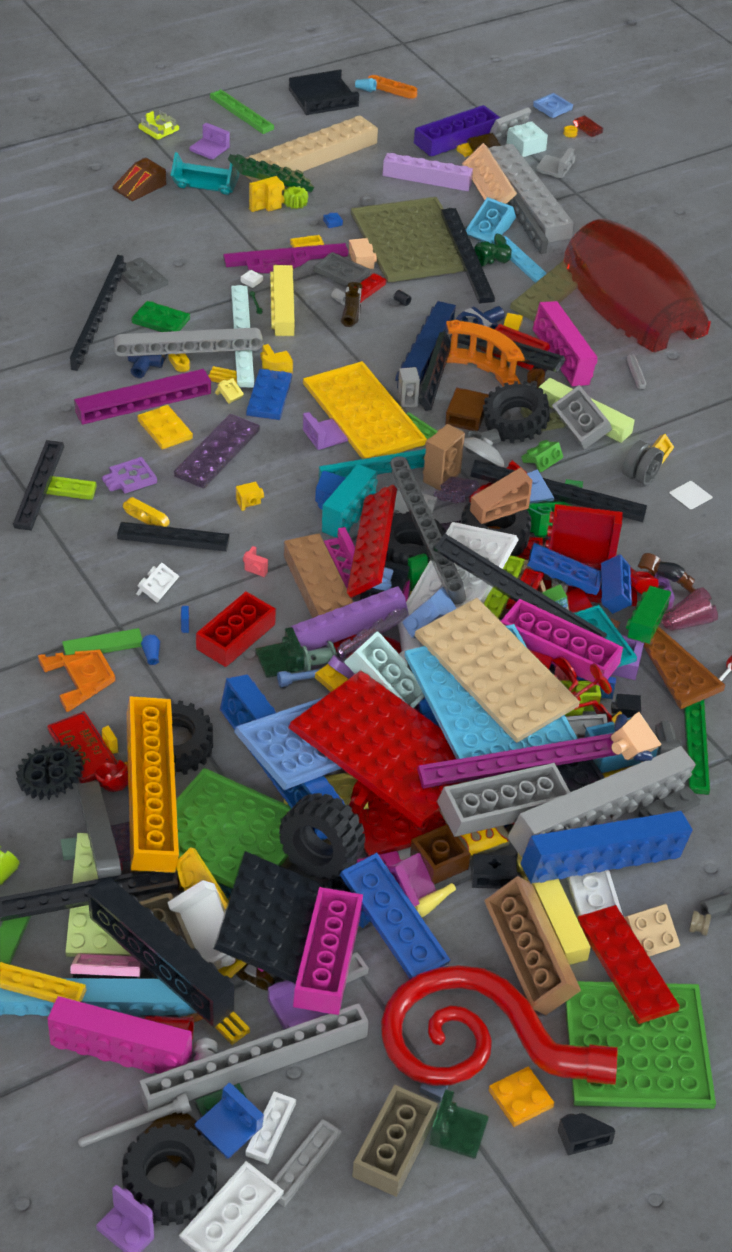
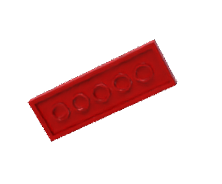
M617 905L577 916L587 941L638 1024L679 1011L680 1005Z

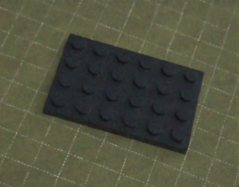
M245 851L238 867L213 949L296 984L319 887L324 888L325 885Z

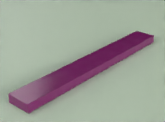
M345 243L227 253L223 254V259L226 267L247 266L245 258L261 256L262 261L292 256V250L307 248L310 260L323 259L331 252L347 257L348 249Z

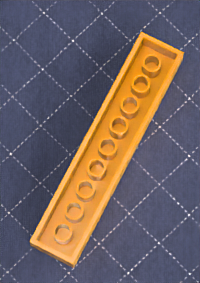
M130 696L127 708L131 870L175 873L179 857L171 699Z

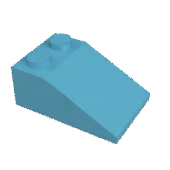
M487 197L466 229L468 236L492 243L495 234L502 235L515 220L516 215L513 206Z

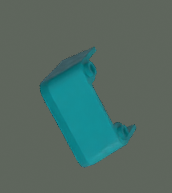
M175 152L170 176L179 188L191 187L218 191L224 195H229L234 191L240 173L231 163L229 169L183 163L179 154Z

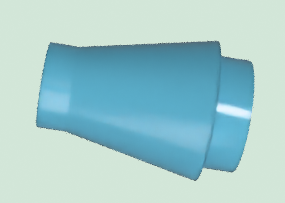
M373 78L356 80L355 87L372 92L376 90L377 82Z

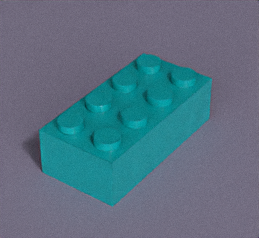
M357 464L323 504V533L338 538V528L345 527L349 533L352 525L358 522L362 514L364 499L368 495L376 493V486L378 484V479H376L377 471Z

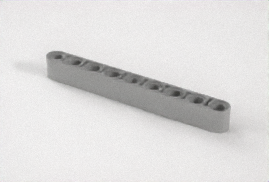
M258 328L119 334L114 337L113 343L115 353L118 356L257 350L263 346V339Z

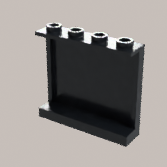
M341 69L289 78V91L306 115L359 107L358 91L351 92L341 78Z

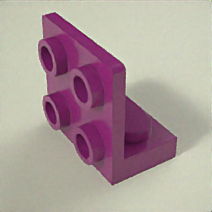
M420 853L414 854L388 868L414 907L420 904L418 899L436 891Z

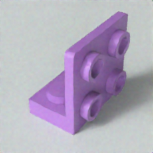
M205 123L203 124V138L189 147V150L213 160L230 147V132Z
M310 412L303 414V431L317 450L348 441L346 435L333 419L318 422Z
M115 1185L112 1188L114 1208L96 1225L97 1230L123 1252H142L154 1239L153 1213L146 1204L138 1203L129 1190L126 1188L122 1190L119 1186Z

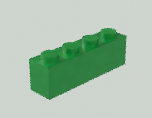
M649 586L647 592H643L641 600L638 601L637 607L633 610L632 616L628 619L626 629L629 630L628 638L650 644L668 609L671 591Z

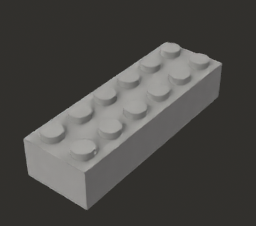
M555 763L444 787L437 803L455 837L515 823L520 813L566 795L570 791Z

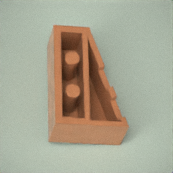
M522 468L517 469L472 496L471 513L483 524L528 509L533 480Z

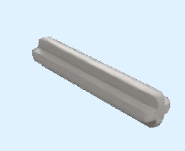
M629 354L627 362L639 390L645 389L647 383L637 358L634 354Z

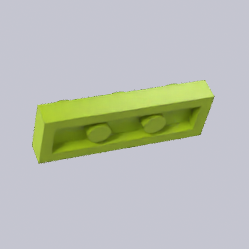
M53 476L46 494L93 500L97 485L94 481Z

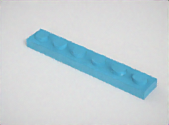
M504 236L506 244L512 249L510 260L536 283L547 274L507 236Z

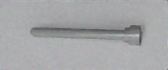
M186 1093L177 1096V1099L173 1100V1103L81 1137L78 1140V1145L80 1147L88 1146L174 1112H177V1114L191 1112Z

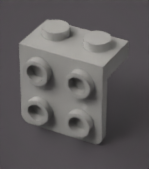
M568 148L562 158L545 155L536 167V171L552 175L556 178H563L575 161L574 149Z

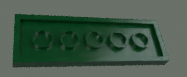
M230 154L228 157L230 163L241 175L261 180L277 176L285 186H300V188H305V191L312 192L314 186L310 183L311 181L300 170L294 171L288 167L282 168L277 164L273 163L271 165L262 160L259 162L251 157L244 158L239 154Z

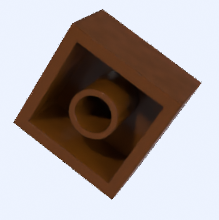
M448 824L411 839L410 856L420 853L434 885L469 869L471 854L458 836L454 837Z

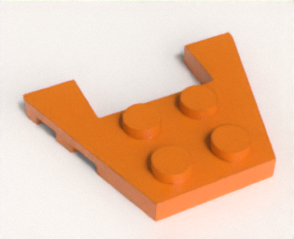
M101 650L78 651L74 655L55 653V656L46 657L45 654L38 655V661L44 672L64 666L77 688L76 690L59 695L66 712L71 711L115 682V675Z

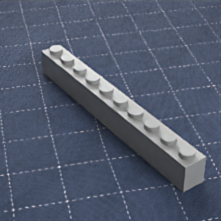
M359 1003L341 1009L339 1015L327 1014L140 1080L141 1099L146 1111L149 1112L173 1103V1100L183 1093H186L188 1101L223 1089L228 1083L235 1085L367 1037L369 1021Z

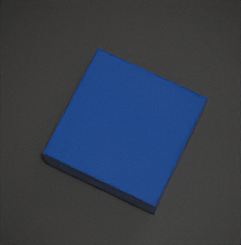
M189 606L181 607L182 633H189Z

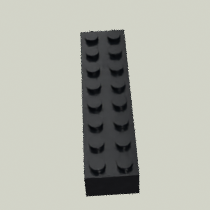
M106 877L87 891L90 919L213 1028L234 1011L233 981L228 976H223L212 962H207L202 958L197 949L187 945L181 935H176L172 932L166 922L157 919L148 907L142 906L133 894H128L118 881H113L110 877Z

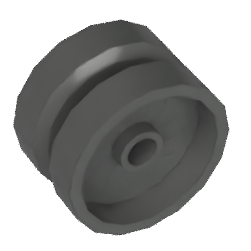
M637 441L626 456L623 464V474L632 479L636 478V481L644 485L650 484L661 467L664 452L656 447L650 448V445L646 442Z

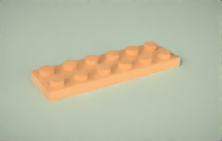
M484 143L462 163L463 166L473 168L472 180L484 200L489 197L507 204L517 194Z

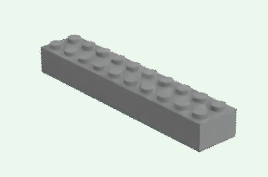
M506 144L488 148L548 239V243L572 238L574 222L513 144Z
M680 746L654 757L651 761H644L520 813L507 838L520 856L523 857L529 839L533 835L604 824L609 819L615 820L625 812L631 813L639 806H647L655 799L659 798L661 800L669 793L683 789L685 787L684 783L691 777V772L696 764Z

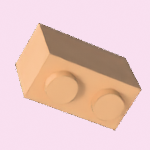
M368 239L349 240L351 260L366 268L374 269V262L377 261L376 253H373V246L369 243Z

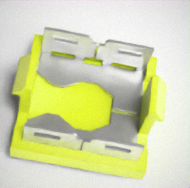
M159 110V115L156 116V119H154V111H151L145 115L146 120L141 118V123L138 124L140 130L157 140L179 130L176 119L167 116L161 110Z

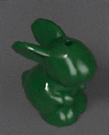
M495 234V245L487 241L476 243L474 250L482 267L486 266V264L492 265L494 260L500 263H507L511 259L512 249L506 244V239L503 235Z

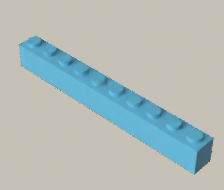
M62 978L86 985L87 991L81 1002L132 1016H187L196 1013L159 979ZM0 988V1015L47 1016L54 1006L53 1002Z

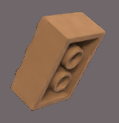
M447 424L442 429H439L435 435L427 439L423 469L424 483L441 491L461 473L465 432Z

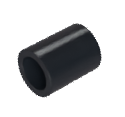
M401 290L395 292L394 300L405 306L410 304L412 299L410 295Z

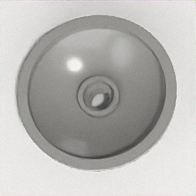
M475 437L464 438L465 447L500 467L505 466L501 454L492 446V441L485 437L483 440Z

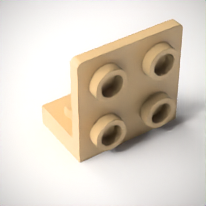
M667 904L624 917L648 956L680 946Z

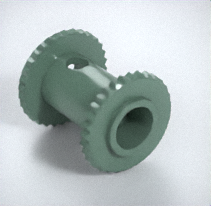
M331 641L327 642L326 648L308 651L305 645L301 647V661L305 671H310L311 666L328 663L333 655L337 656Z

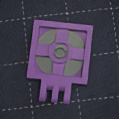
M142 457L109 467L110 474L102 477V481L110 491L122 489L124 494L157 483V477Z

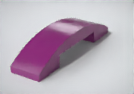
M307 248L292 250V256L264 261H262L261 256L245 259L248 270H253L257 273L273 272L274 265H292L293 269L309 261L310 256Z

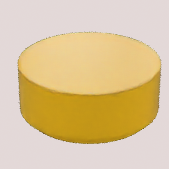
M572 125L564 127L563 134L566 137L572 138L577 136V127Z

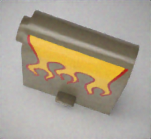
M439 810L440 813H441V815L443 816L445 822L447 823V821H446V819H445V817H444L442 811ZM503 825L458 836L470 852V860H472L473 854H489L510 844V840L507 838L510 832Z

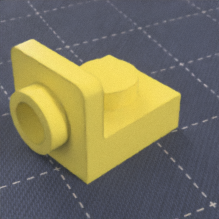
M233 378L228 381H221L215 391L217 395L222 394L228 404L242 398L244 395Z

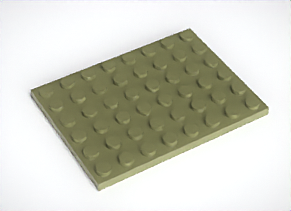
M437 197L351 208V215L363 238H367L373 246V253H376L377 256L376 262L387 282L465 271L441 216V209L444 208Z

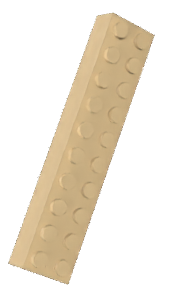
M356 116L355 118L334 124L328 128L299 137L249 157L259 162L262 160L271 165L274 163L282 168L288 167L291 170L303 172L377 144L378 128L362 116ZM246 176V177L249 178L252 182L261 180V179H257V178H253V177Z

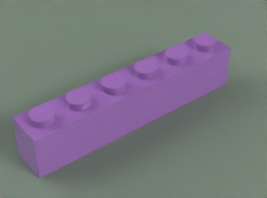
M397 586L291 626L295 644L301 653V647L304 645L308 651L326 646L328 641L334 643L408 615L405 596Z

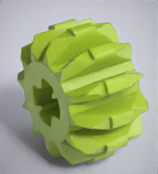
M294 186L284 190L283 197L286 207L302 209L304 206H307L308 192L305 191V188Z

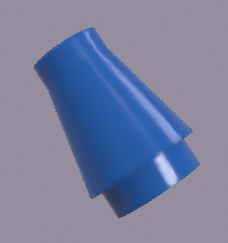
M147 635L142 639L141 646L147 658V663L155 665L159 663L160 640L155 635Z

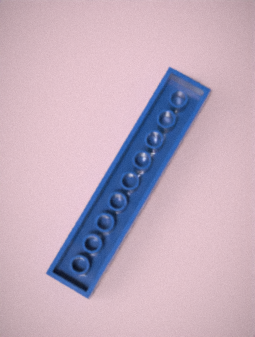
M248 674L226 678L220 711L234 730L236 726L276 713L275 709L270 705ZM254 756L290 808L304 796L313 795L314 793H322V796L329 794L334 799H341L324 775L283 790ZM312 827L321 840L328 839L323 832Z

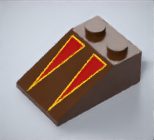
M142 158L135 162L114 184L113 190L133 202L165 186L166 169L148 158Z

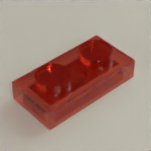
M585 115L574 119V125L591 137L603 133V127Z

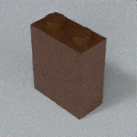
M456 387L446 411L445 425L449 424L457 428L479 431L484 418L485 397L489 398V394Z

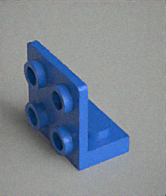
M228 1083L223 1088L222 1100L195 1123V1128L228 1159L263 1127L264 1114L231 1083Z

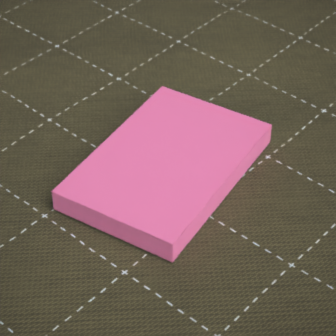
M78 953L71 964L70 974L140 977L144 966L133 956Z

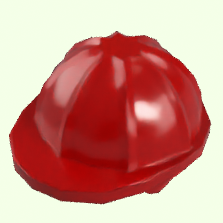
M119 760L118 764L105 762L95 770V776L100 783L99 785L111 792L122 791L128 786V761L123 762Z

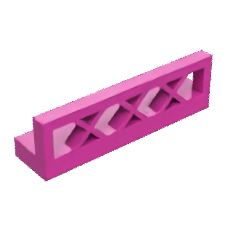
M342 527L338 528V538L324 540V544L347 589L350 574L344 573L343 569L351 570L355 546L346 528ZM337 544L340 546L338 550L330 547ZM340 556L346 558V560L342 562L337 560V557Z

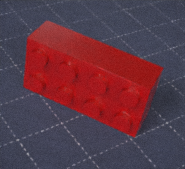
M245 591L196 633V650L227 667L275 625L276 608Z

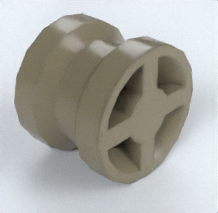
M693 911L689 932L694 933L697 931L707 936L711 914L701 915L698 911Z

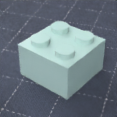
M527 122L508 128L506 144H513L522 157L546 151L548 135L533 122Z

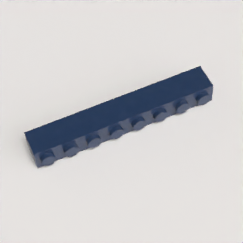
M437 301L435 307L432 306L430 316H427L425 325H422L420 334H417L416 342L412 343L411 352L407 353L406 361L401 364V368L416 367L420 379L419 386L427 373L439 333L444 331L447 333L446 321H453L455 319L456 305ZM399 371L397 372L395 377V381H397V388L399 381Z

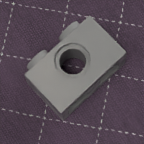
M416 367L399 368L398 399L401 408L418 407L420 379Z

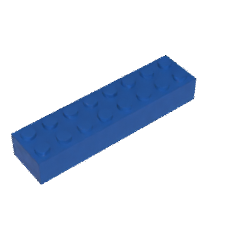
M677 811L533 835L529 839L520 864L529 882L532 884L544 883L554 879H565L566 877L577 875L583 876L594 872L600 873L605 870L621 869L633 865L639 866L650 862L656 863L667 859H677L681 856L693 829L683 812Z

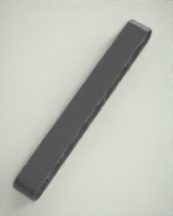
M99 781L77 784L79 800L98 879L121 875L119 856Z

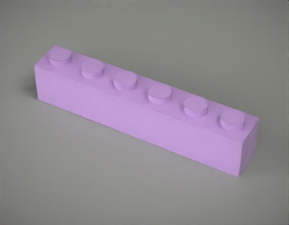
M387 153L383 162V176L464 191H469L472 184L473 168L429 161L423 158H412L395 153Z

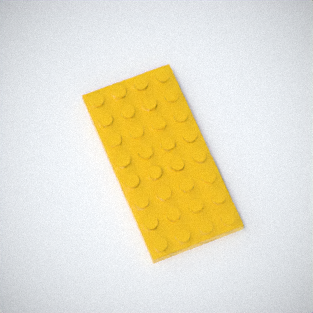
M363 361L303 378V385L329 418L333 419L348 438V442L362 459L397 454L425 445L427 438Z

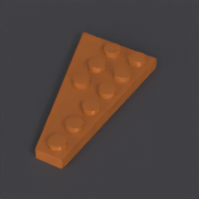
M659 626L650 644L644 643L643 647L680 709L724 691L725 684Z

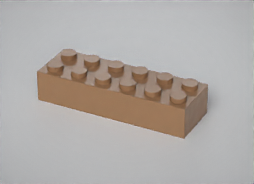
M320 533L284 541V558L312 618L353 603L351 597L347 594V589Z
M517 876L484 900L525 995L534 1010L547 1015L581 991L531 883Z

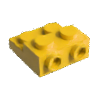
M277 176L249 183V209L251 212L266 209L269 212L282 208V203H284L282 190L285 187L284 183Z

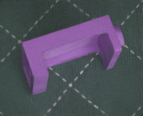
M288 980L277 982L268 988V1002L283 1029L329 1014L293 1007L296 984Z

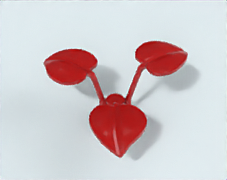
M564 657L554 658L551 661L573 683L568 689L571 692L575 686L579 685L576 679L577 675ZM594 663L590 665V672L596 680L578 693L576 691L571 692L579 701H581L580 695L597 683H599L605 693L610 694L612 692L609 681L603 676L601 669ZM596 700L581 703L574 709L577 710L578 708L592 705L597 715L606 714L607 722H613L608 710Z

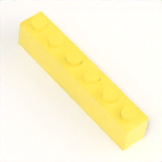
M274 265L273 272H270L271 329H275V336H294L293 266Z
M518 853L516 860L517 872L521 873L522 879L529 882L520 864L523 857ZM559 879L549 880L544 883H532L569 965L587 961L591 947Z

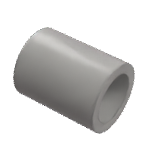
M338 288L334 289L331 297L344 305L345 292Z

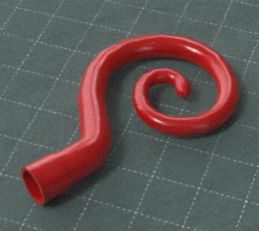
M455 965L438 967L419 973L400 985L386 1003L381 1020V1037L387 1056L400 1072L415 1082L431 1086H452L471 1079L483 1070L491 1056L492 1039L488 1027L482 1019L465 1007L452 1005L435 1011L428 1021V1035L432 1043L442 1045L446 1040L445 1034L442 1031L444 1023L458 1021L465 1024L472 1031L476 1040L475 1050L470 1057L451 1067H434L426 1065L416 1058L405 1045L402 1035L403 1021L411 1007L429 994L441 990L460 988L477 991L493 1000L509 1018L532 1062L543 1071L562 1078L583 1079L589 1083L616 1085L618 1047L590 1044L589 1047L556 1043L544 1028L530 1002L508 980L485 968Z

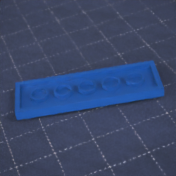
M378 853L341 871L340 876L351 893L363 894L362 909L409 979L419 973L449 964L450 958Z

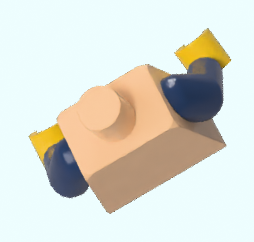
M621 711L612 718V721L615 723V732L611 735V739L614 742L612 744L613 752L618 755L622 754L626 760L651 761L654 758L651 752L661 745L651 728L639 712L629 720Z

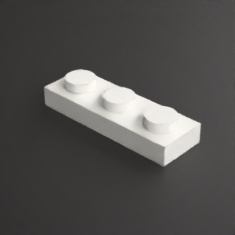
M275 1091L273 1092L263 1113V1127L252 1137L246 1149L247 1157L266 1164L269 1163L296 1105V1099Z

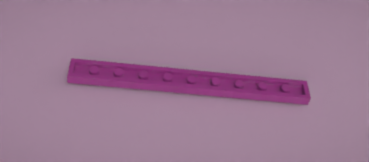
M611 733L418 766L417 771L422 788L497 776L555 763L557 766L618 754H615L612 750L614 742L611 739L613 734Z

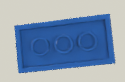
M259 369L246 410V416L280 420L292 381V373Z
M533 543L527 566L534 571L543 572L553 579H559L569 586L580 588L585 593L597 595L600 588L601 571Z

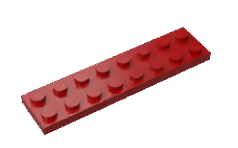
M394 484L384 487L379 492L368 495L364 499L347 594L351 598L382 583L397 495V488Z

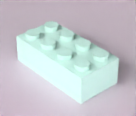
M378 631L344 661L354 674L360 670L368 674L412 708L425 697L414 674L408 669L406 661Z

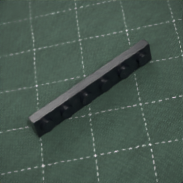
M446 331L439 333L418 397L419 403L425 411L432 410L450 352L451 340Z
M46 440L14 519L13 526L15 529L32 531L63 452V442Z
M121 522L117 539L227 552L230 534Z

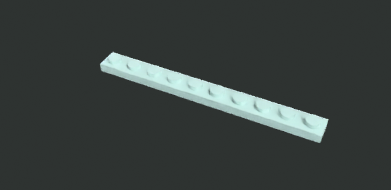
M231 286L233 329L250 328L247 286ZM252 350L235 351L237 385L239 387H254Z

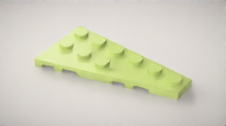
M77 833L72 884L98 879L87 833ZM89 905L70 908L66 956L76 957L78 953L132 956L90 919Z

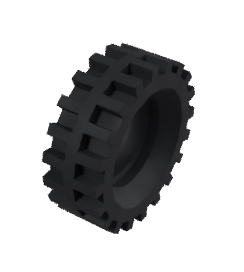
M514 381V384L509 385L507 382L504 383L502 388L499 386L495 387V392L490 391L488 393L489 398L485 397L483 411L488 431L497 429L501 441L510 439V443H514L515 440L524 442V439L528 437L532 440L534 439V434H542L541 428H547V422L550 421L547 394L543 393L542 388L537 389L536 384L533 383L529 386L526 381L523 384H518V381ZM514 407H524L532 411L530 416L520 420H507L501 417L504 412Z
M179 700L178 704H172L171 702L172 726L187 728L193 733V736L183 744L173 745L175 776L176 772H182L183 775H186L191 768L194 771L198 770L199 763L205 765L207 757L212 755L213 725L210 723L209 715L204 716V710L202 708L196 710L193 703L186 706L183 705V701Z

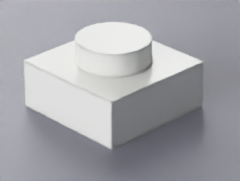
M253 270L241 276V282L252 288L263 281V276Z

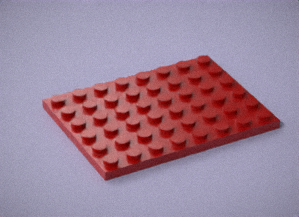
M361 670L291 721L288 727L419 827L441 810L437 800L444 787L469 782L463 781L422 788L417 771L418 766L455 760V755L440 727Z

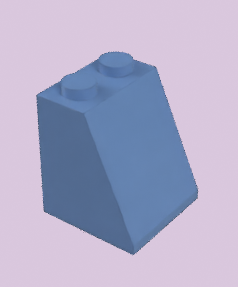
M442 587L417 607L402 623L411 638H416V630L457 608L445 588Z

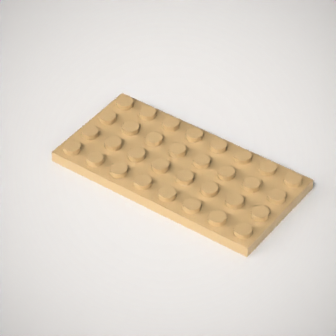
M478 598L415 631V637L423 646L428 648V651L439 660L442 666L455 677L461 686L474 697L481 707L516 743L579 706L580 701Z

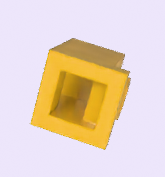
M256 481L236 486V501L242 511L246 507L261 504L264 492L262 488H259Z

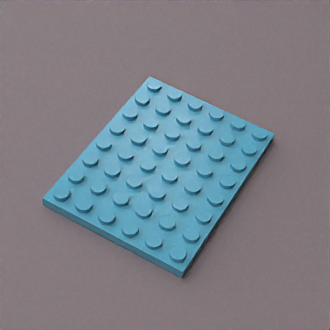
M515 625L506 626L527 648ZM426 646L405 651L404 656L456 759L578 739L567 718L563 715L516 743L481 707L474 697L461 686L455 677L442 666L439 660L428 651Z

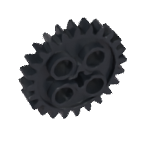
M60 742L56 746L50 743L47 748L42 745L41 750L34 748L35 753H27L28 759H21L23 764L17 766L19 771L16 772V780L21 791H24L26 796L31 795L32 799L38 795L39 800H42L44 796H47V799L50 800L52 795L58 798L60 792L67 794L65 789H73L72 783H79L78 777L83 776L81 771L84 770L82 765L84 763L79 752L75 751L73 746L69 748L67 743L62 747Z

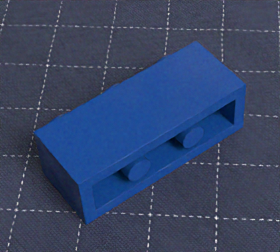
M619 554L601 563V603L612 614L632 605L630 565Z

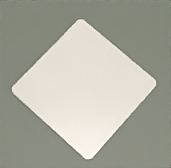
M692 481L669 492L689 509H694L713 498Z

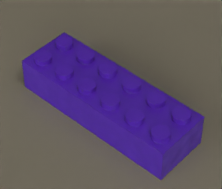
M485 105L416 127L414 144L429 156H435L457 148L458 145L467 143L468 138L489 134L495 121L501 117Z

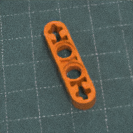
M377 75L368 76V78L376 80V89L410 99L417 97V88Z

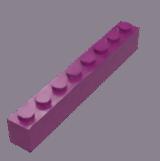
M204 369L85 396L74 399L75 413L83 425L211 394V379Z

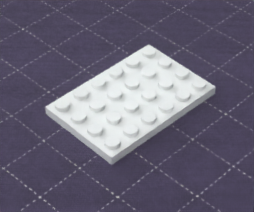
M455 522L451 523L446 532L447 535L502 569L518 542L516 535ZM431 560L406 602L408 610H415L443 587ZM455 564L463 581L466 600L463 603L454 604L456 608L475 598L484 603L492 586Z

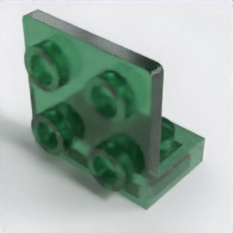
M293 627L285 628V637H282V643L255 649L266 678L275 677L281 671L292 673L304 670V652Z
M445 1089L431 1130L430 1145L475 1159L489 1117L458 1107L457 1103L453 1102L455 1092Z

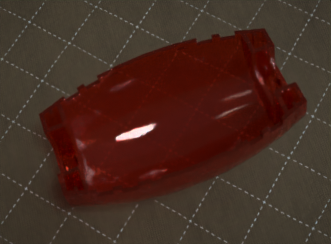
M608 219L591 221L579 229L572 237L564 256L567 270L572 273V280L578 283L577 288L584 298L616 329H623L626 331L625 335L630 338L632 335L638 340L637 343L653 353L667 349L671 333L683 330L691 340L705 336L708 327V317L700 297L681 267L655 242L623 224Z

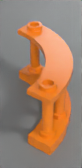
M459 320L446 321L448 332L452 334L450 352L446 363L468 365L470 362L476 364L477 368L495 374V378L502 387L507 382L509 385L514 384V381H518V384H521L515 373L517 361H524V356L519 347L510 338L480 324ZM458 334L471 335L469 349L457 348ZM477 337L487 341L486 354L476 350ZM494 345L501 350V360L492 356Z

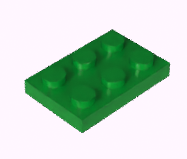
M146 301L131 319L133 324L155 331L176 332L180 331L190 320V314Z

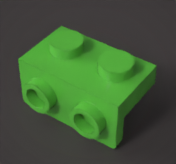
M544 440L539 442V445L535 448L527 450V453L521 457L523 463H535L538 471L543 472L561 460L563 454L559 442Z

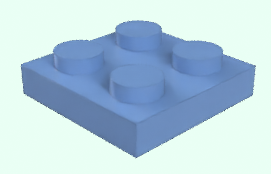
M552 93L534 101L533 107L549 117L555 118L572 110L573 104Z

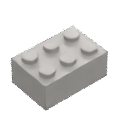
M580 385L552 405L556 415L584 450L612 430L608 419Z

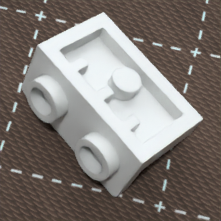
M161 562L157 568L153 566L148 572V579L144 577L137 585L140 589L136 594L139 596L144 592L158 603L179 576Z

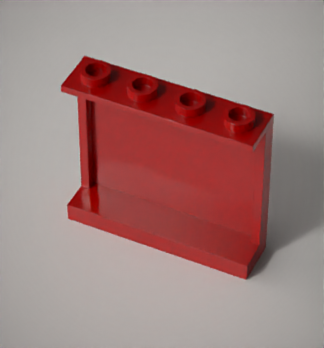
M555 504L554 512L550 511L549 523H552V526L548 525L547 537H550V540L546 539L545 547L601 571V563L615 557L617 554L623 512Z

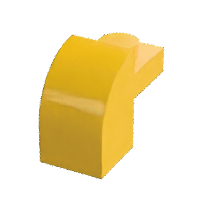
M269 344L262 346V352L260 353L262 369L284 371L293 374V360L287 351L274 353Z

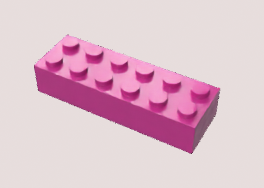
M557 301L540 302L532 330L540 340L549 343L551 347L548 350L549 352L565 357L566 361L560 370L571 386L590 385L598 357Z
M521 599L516 602L501 620L505 626L515 625L529 650L553 657V659L564 657L570 663L577 676L590 682L596 680L590 672L591 664H596L607 680L620 664L623 651L622 646Z
M319 887L295 985L293 1007L339 1015L361 916L363 894Z
M60 996L57 997L47 1019L50 1043L61 1050H72L80 1055H90L102 1061L120 1063L124 1067L142 1069L150 1074H160L186 1065L192 1060V1032Z

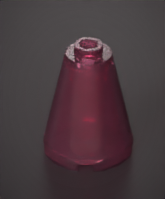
M703 587L697 588L667 611L662 619L665 628L675 631L716 621L718 619L717 609L715 605L711 606L709 600L712 598L707 590Z

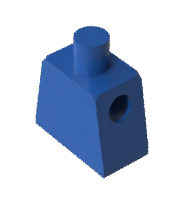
M323 470L316 487L315 501L320 509L323 508V504L346 477Z

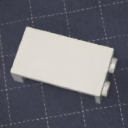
M202 880L167 902L170 910L181 914L193 945L200 952L202 958L207 962H212L217 970L235 963L236 958L213 949L225 912L215 884Z

